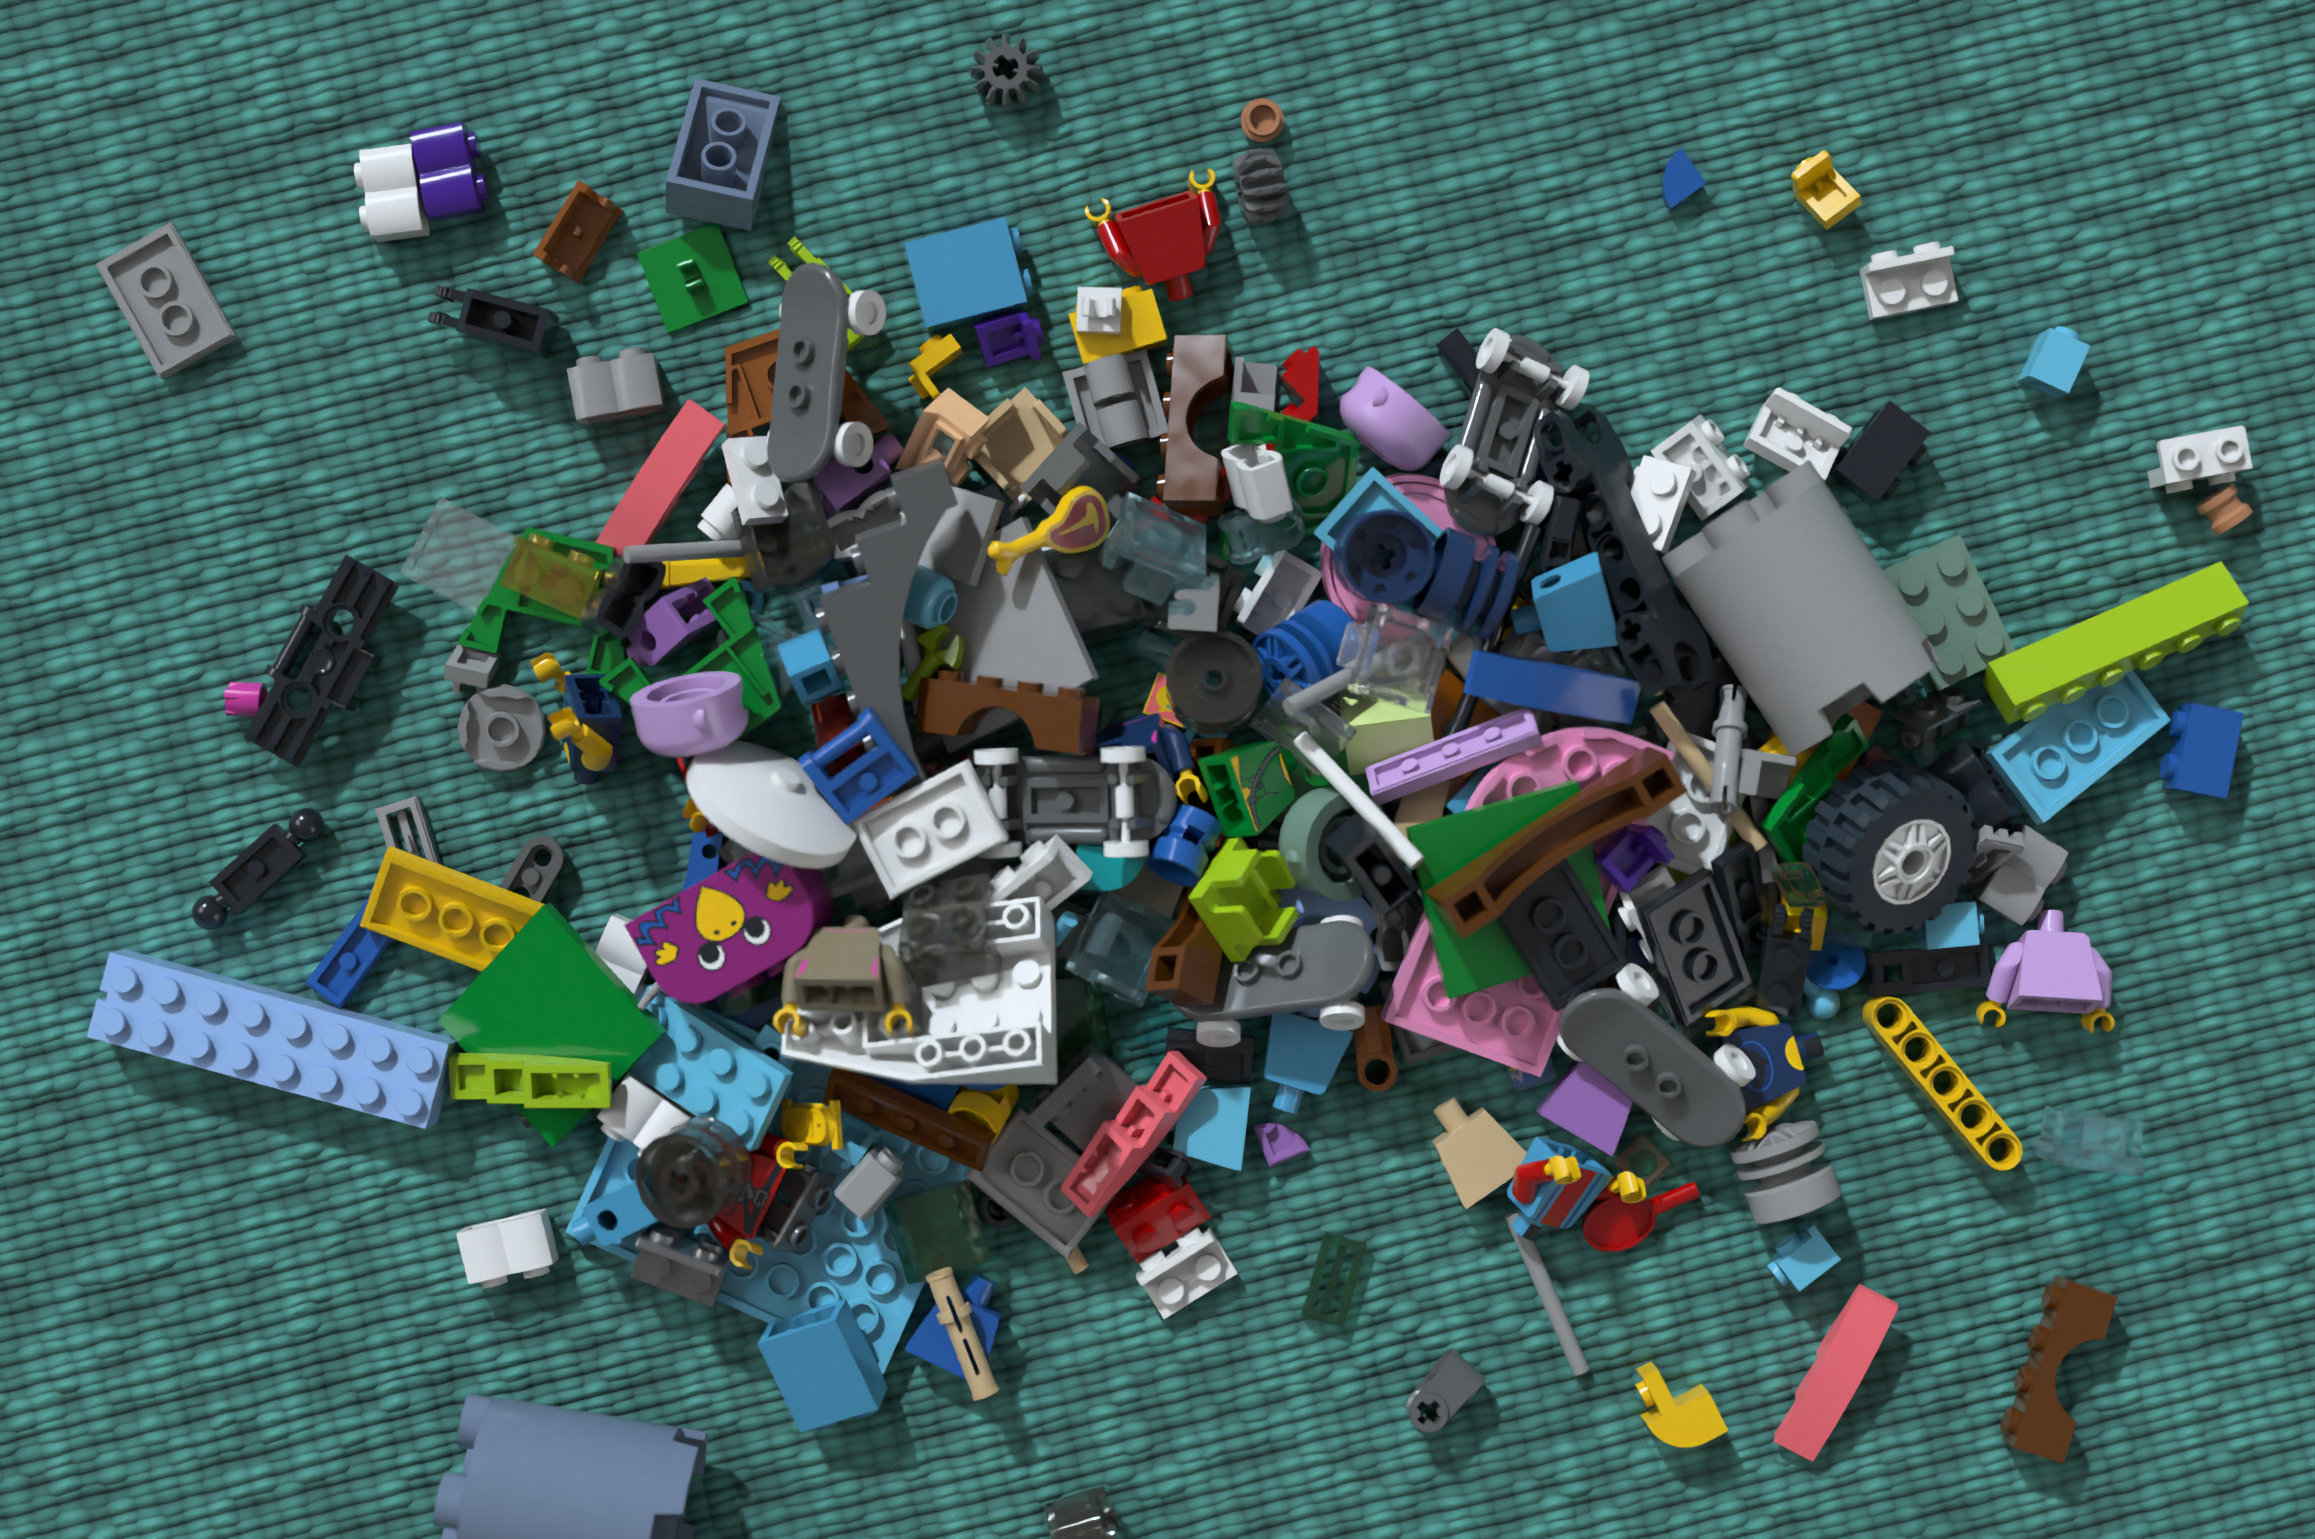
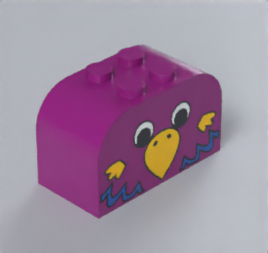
M752 852L626 923L624 926L658 986L676 1000L686 1003H701L709 1001L727 991L731 998H734L767 980L763 971L766 970L769 977L785 970L787 961L802 947L810 943L817 929L829 927L834 912V901L830 887L819 868L791 866Z

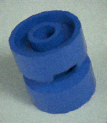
M1176 804V812L1170 824L1161 833L1163 837L1157 838L1147 861L1149 869L1157 876L1173 884L1195 887L1209 863L1207 854L1213 852L1222 831L1221 823L1201 809Z

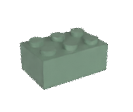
M1960 535L1941 541L1883 569L1928 636L1929 642L1941 659L1933 664L1934 668L1919 678L1925 693L1940 691L1987 668L1989 662L2016 651Z

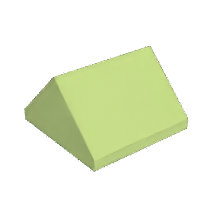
M1426 677L1348 687L1339 692L1342 727L1350 776L1366 774L1365 768L1434 742Z

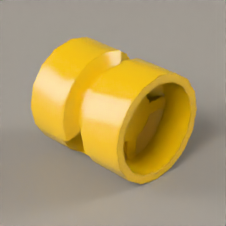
M1008 1084L1004 1088L993 1091L972 1090L961 1086L958 1095L947 1112L996 1133L995 1143L1006 1122L1005 1120L1008 1119L1019 1098V1089L1016 1084Z

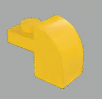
M1651 1361L1636 1369L1642 1380L1635 1384L1638 1393L1647 1408L1655 1406V1408L1640 1416L1657 1438L1672 1446L1690 1448L1702 1445L1729 1431L1709 1391L1702 1384L1672 1398L1659 1370Z

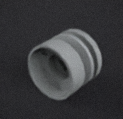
M1815 1121L1783 1123L1768 1127L1762 1138L1747 1142L1741 1141L1728 1151L1733 1163H1746L1736 1171L1740 1180L1760 1179L1759 1183L1748 1189L1744 1194L1753 1220L1757 1224L1772 1223L1800 1216L1831 1203L1841 1195L1842 1191L1833 1166L1829 1163L1810 1164L1812 1160L1822 1155L1826 1150L1823 1142L1811 1141L1820 1133Z

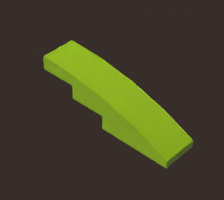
M453 1053L448 1057L451 1099H487V1104H524V1108H611L613 1106L610 1062L502 1053Z

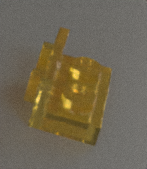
M530 532L528 538L515 536L512 544L516 545V548L500 585L581 619L583 609L595 593L604 571L593 567L596 559L573 549L570 550L568 556L553 550L555 541L534 532Z

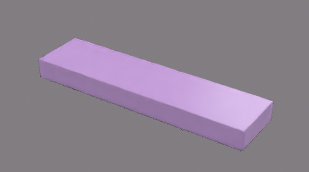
M1524 707L1366 767L1371 796L1376 806L1536 747L1543 744L1532 708Z

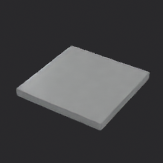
M1020 518L994 532L991 543L995 540L1009 543L1033 532L1028 518ZM1041 548L1018 558L1013 563L1007 576H1003L996 571V559L991 558L987 554L977 587L951 579L955 587V593L958 595V604L952 618L946 624H943L950 627L951 631L941 641L940 651L949 648L950 643L957 634L964 638V655L959 671L964 672L963 679L977 681V675L979 674L1004 677L1003 685L1017 687L1018 680L1038 681L1044 683V691L1058 692V686L1082 687L1099 678ZM914 624L917 638L928 631V629ZM918 642L922 661L925 657V646ZM945 665L938 668L955 670L950 665ZM997 707L982 719L974 734L960 736L940 735L948 753H956L1021 719V717L1009 709Z

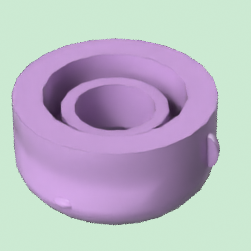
M1366 366L1361 372L1355 386L1345 393L1340 400V414L1346 427L1370 450L1398 469L1406 471L1422 469L1451 437L1448 430L1420 403L1390 379L1369 366Z
M725 671L694 673L660 681L637 691L632 695L630 703L637 734L643 746L649 751L662 756L688 757L715 751L732 743L743 733L749 718V710L744 708L742 703L743 684L740 675Z

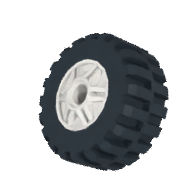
M1891 759L1887 762L1885 760L1871 762L1867 764V769L1858 767L1847 773L1848 778L1845 781H1837L1829 789L1831 793L1825 801L1820 799L1814 809L1817 814L1813 822L1808 821L1805 836L1808 837V843H1803L1802 858L1807 862L1806 864L1810 865L1817 878L1820 891L1824 895V897H1817L1865 932L1875 935L1882 933L1886 936L1902 934L1903 929L1909 932L1923 927V921L1926 919L1929 921L1936 919L1942 914L1941 908L1947 903L1952 904L1959 896L1956 893L1962 883L1966 884L1971 875V872L1968 870L1970 862H1975L1977 851L1973 849V842L1978 840L1977 824L1973 822L1975 820L1973 810L1970 804L1965 801L1964 796L1957 789L1922 767L1901 759ZM1804 870L1806 880L1811 884L1812 892L1817 893L1814 891L1816 887L1814 878Z

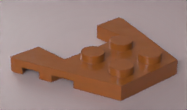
M779 329L725 347L726 439L755 437V429L769 425L771 422ZM845 369L841 409L845 421L865 424L869 428L872 437L890 431L888 422L847 369ZM727 469V479L729 484L732 486Z

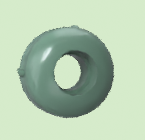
M1334 787L1311 790L1292 805L1280 829L1279 852L1284 857L1289 872L1300 890L1309 894L1321 895L1335 901H1348L1358 898L1363 893L1328 847L1326 849L1323 839L1357 811ZM1368 796V798L1375 804L1373 798Z

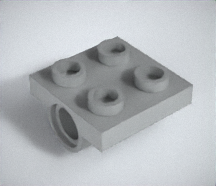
M1146 349L1126 355L1116 354L1086 363L1083 367L1062 372L1076 424L1079 422L1083 424L1111 451L1161 437L1162 433H1168V425Z

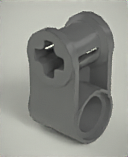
M1451 1348L1434 1364L1425 1379L1409 1395L1406 1401L1407 1416L1414 1426L1422 1432L1431 1433L1438 1431L1461 1406L1473 1397L1482 1386L1485 1377L1455 1349ZM1422 1401L1427 1405L1435 1401L1433 1404V1408L1436 1411L1435 1416L1430 1418L1424 1415L1419 1419L1421 1412L1418 1409V1405Z

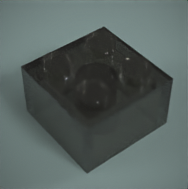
M1125 534L1107 537L1100 545L1083 552L1064 553L1055 549L1043 551L1083 641L1134 630L1147 618Z

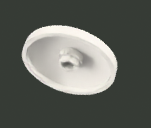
M734 740L718 750L696 755L687 771L686 780L690 795L709 821L737 843L766 858L802 868L830 867L845 858L856 839L857 832L851 822L847 825L806 775L799 762L778 751L754 743Z

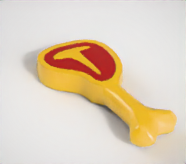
M1085 485L1075 486L1064 494L1053 515L1042 521L1035 531L1009 543L995 540L990 544L987 553L991 558L996 559V571L1003 576H1007L1013 563L1018 558L1043 546L1064 553H1078L1090 550L1100 545L1107 538L1110 530L1108 506L1102 495L1094 488Z

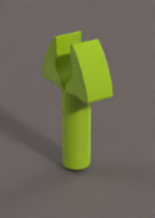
M947 625L932 628L916 639V641L925 646V657L901 688L902 697L905 700L913 702L918 697L920 677H932L939 667L950 665L955 670H959L964 655V638L957 634L950 643L949 648L940 651L941 641L951 631V628Z

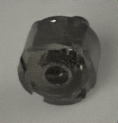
M1104 1486L1094 1487L1046 1504L1048 1508L1045 1509L1051 1539H1119L1117 1531L1122 1530L1121 1521L1115 1505L1110 1504Z

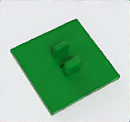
M712 223L637 252L668 334L749 303L719 224Z

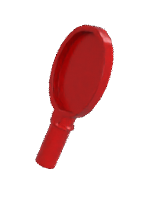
M1693 1181L1663 1194H1656L1653 1198L1648 1199L1646 1197L1637 1203L1623 1202L1620 1193H1618L1616 1198L1600 1200L1588 1210L1582 1221V1234L1591 1247L1600 1251L1616 1252L1628 1249L1640 1243L1651 1233L1656 1223L1657 1214L1666 1213L1667 1210L1700 1198L1699 1191Z

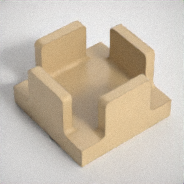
M1026 387L1012 400L1007 398L987 416L990 420L982 434L987 440L980 452L973 458L1013 502L1020 495H1027V501L1020 508L1021 511L1033 501L1021 488V485L1069 434L1067 428Z

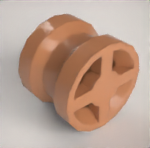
M2233 482L2210 494L2195 506L2200 515H2206L2211 521L2210 529L2215 536L2231 529L2253 512L2248 504L2241 503L2237 497L2238 489Z

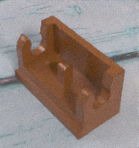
M578 180L533 255L542 263L579 284L622 215L623 210L607 197H602L593 191L591 187Z

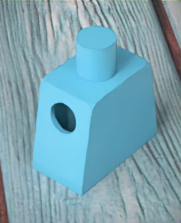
M1250 1084L1202 1085L1184 1113L1170 1129V1132H1174L1173 1150L1180 1151L1192 1158L1241 1171L1251 1091Z

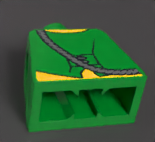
M1275 741L1244 744L1198 760L1225 838L1258 835L1294 800L1295 791L1289 774L1296 769L1297 761L1290 750L1280 749Z

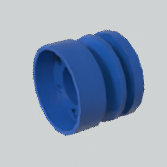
M1316 600L1289 617V620H1283L1257 636L1253 643L1252 655L1253 664L1261 683L1268 694L1283 708V700L1368 657V649L1363 635L1355 622L1341 607L1328 600ZM1332 695L1329 696V697H1327V698H1325V699H1323L1322 701H1320V702H1318V703H1316V704H1314V705H1312V706H1310V707H1308V708H1306V709L1300 711V712L1297 713V714H1299V715H1304V714H1306V713L1309 712L1310 710L1314 709V708L1317 707L1318 705H1320V704H1322L1323 702H1325L1326 700L1330 699V698L1332 697Z

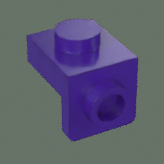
M1022 307L973 323L983 361L987 368L1028 354L1033 361L1042 359L1038 346L1045 343L1041 326L1037 318L1030 319Z
M1631 823L1622 827L1593 861L1618 891L1629 893L1656 861L1669 864L1675 856L1666 846L1668 840L1659 829L1649 824L1643 826Z

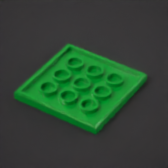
M1570 780L1406 828L1408 840L1425 857L1424 861L1415 870L1444 995L1448 999L1531 974L1497 918L1462 939L1446 927L1426 891L1579 792L1580 789L1577 781ZM1590 843L1566 858L1610 929L1597 866L1593 861L1595 859L1593 848Z
M551 903L543 905L438 1020L467 1053L543 1055L610 1062L612 1089L667 1032L647 1008L644 1010L638 1009L640 1000ZM514 1104L552 1148L560 1145L594 1109L524 1108V1104Z

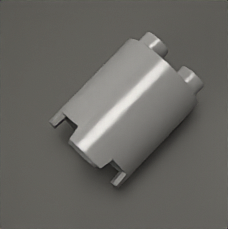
M1810 460L1764 489L1765 492L1749 502L1745 500L1702 528L1700 533L1660 558L1712 640L1791 756L1808 749L1833 733L1831 726L1844 713L1851 714V708L1872 695L1880 703L1884 702L1934 668L1933 664L1941 660L1929 642L1928 636Z

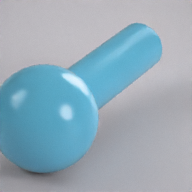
M1807 977L1805 978L1803 993L1806 995L1805 1005L1808 1012L1817 1019L1833 1017L1840 1008V997L1837 991L1821 988L1812 983Z

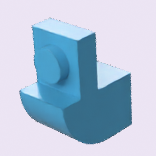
M819 628L777 645L789 678L801 703L805 704V706L846 690Z

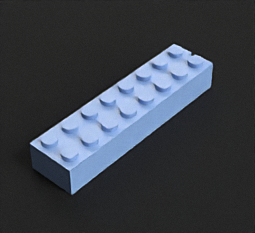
M127 949L109 953L99 989L100 991L108 992L107 997L96 1000L87 1037L424 1129L438 1122L449 1082L448 1057L453 1053H457L459 1045L454 1038L344 1008L339 1009L333 1005Z

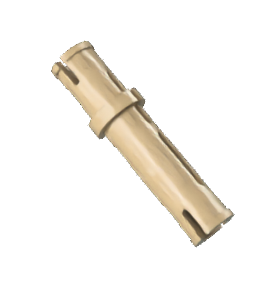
M945 1267L932 1272L925 1278L930 1285L939 1309V1313L936 1315L939 1324H945L957 1359L971 1389L973 1400H980L999 1391V1387L995 1383L983 1347L969 1314L972 1312L970 1303L964 1302L953 1276L952 1268ZM947 1296H950L962 1326L961 1328L957 1327L946 1299ZM963 1339H967L978 1366L977 1371L974 1370Z

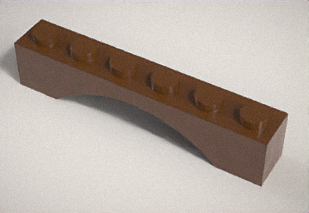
M1224 736L1191 740L1190 743L1196 767L1193 775L1200 780L1208 793L1207 801L1203 802L1197 790L1192 791L1188 795L1190 806L1209 813L1217 820L1218 817L1198 760L1240 746ZM1223 831L1220 833L1213 852L1207 854L1209 863L1206 869L1226 840ZM1188 887L1185 901L1177 919L1167 934L1153 947L1145 991L1178 1006L1213 1005L1223 952L1188 899L1195 887Z
M1647 746L1426 891L1446 927L1464 939L1501 915L1526 887L1566 857L1617 829L1653 815L1688 792L1667 754Z

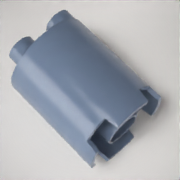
M475 1394L467 1396L460 1418L457 1437L458 1447L467 1449L462 1474L446 1471L441 1480L436 1498L434 1526L444 1528L441 1539H693L695 1526L684 1523L683 1520L692 1474H704L708 1445L707 1432L503 1397L493 1398Z

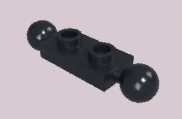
M302 808L291 816L287 832L279 824H273L209 882L218 894L216 896H203L195 902L192 908L194 922L202 929L214 930L224 924L228 916L227 908L230 906L237 914H243L307 856L298 844L301 842H313L322 835L324 820L321 814L311 808Z

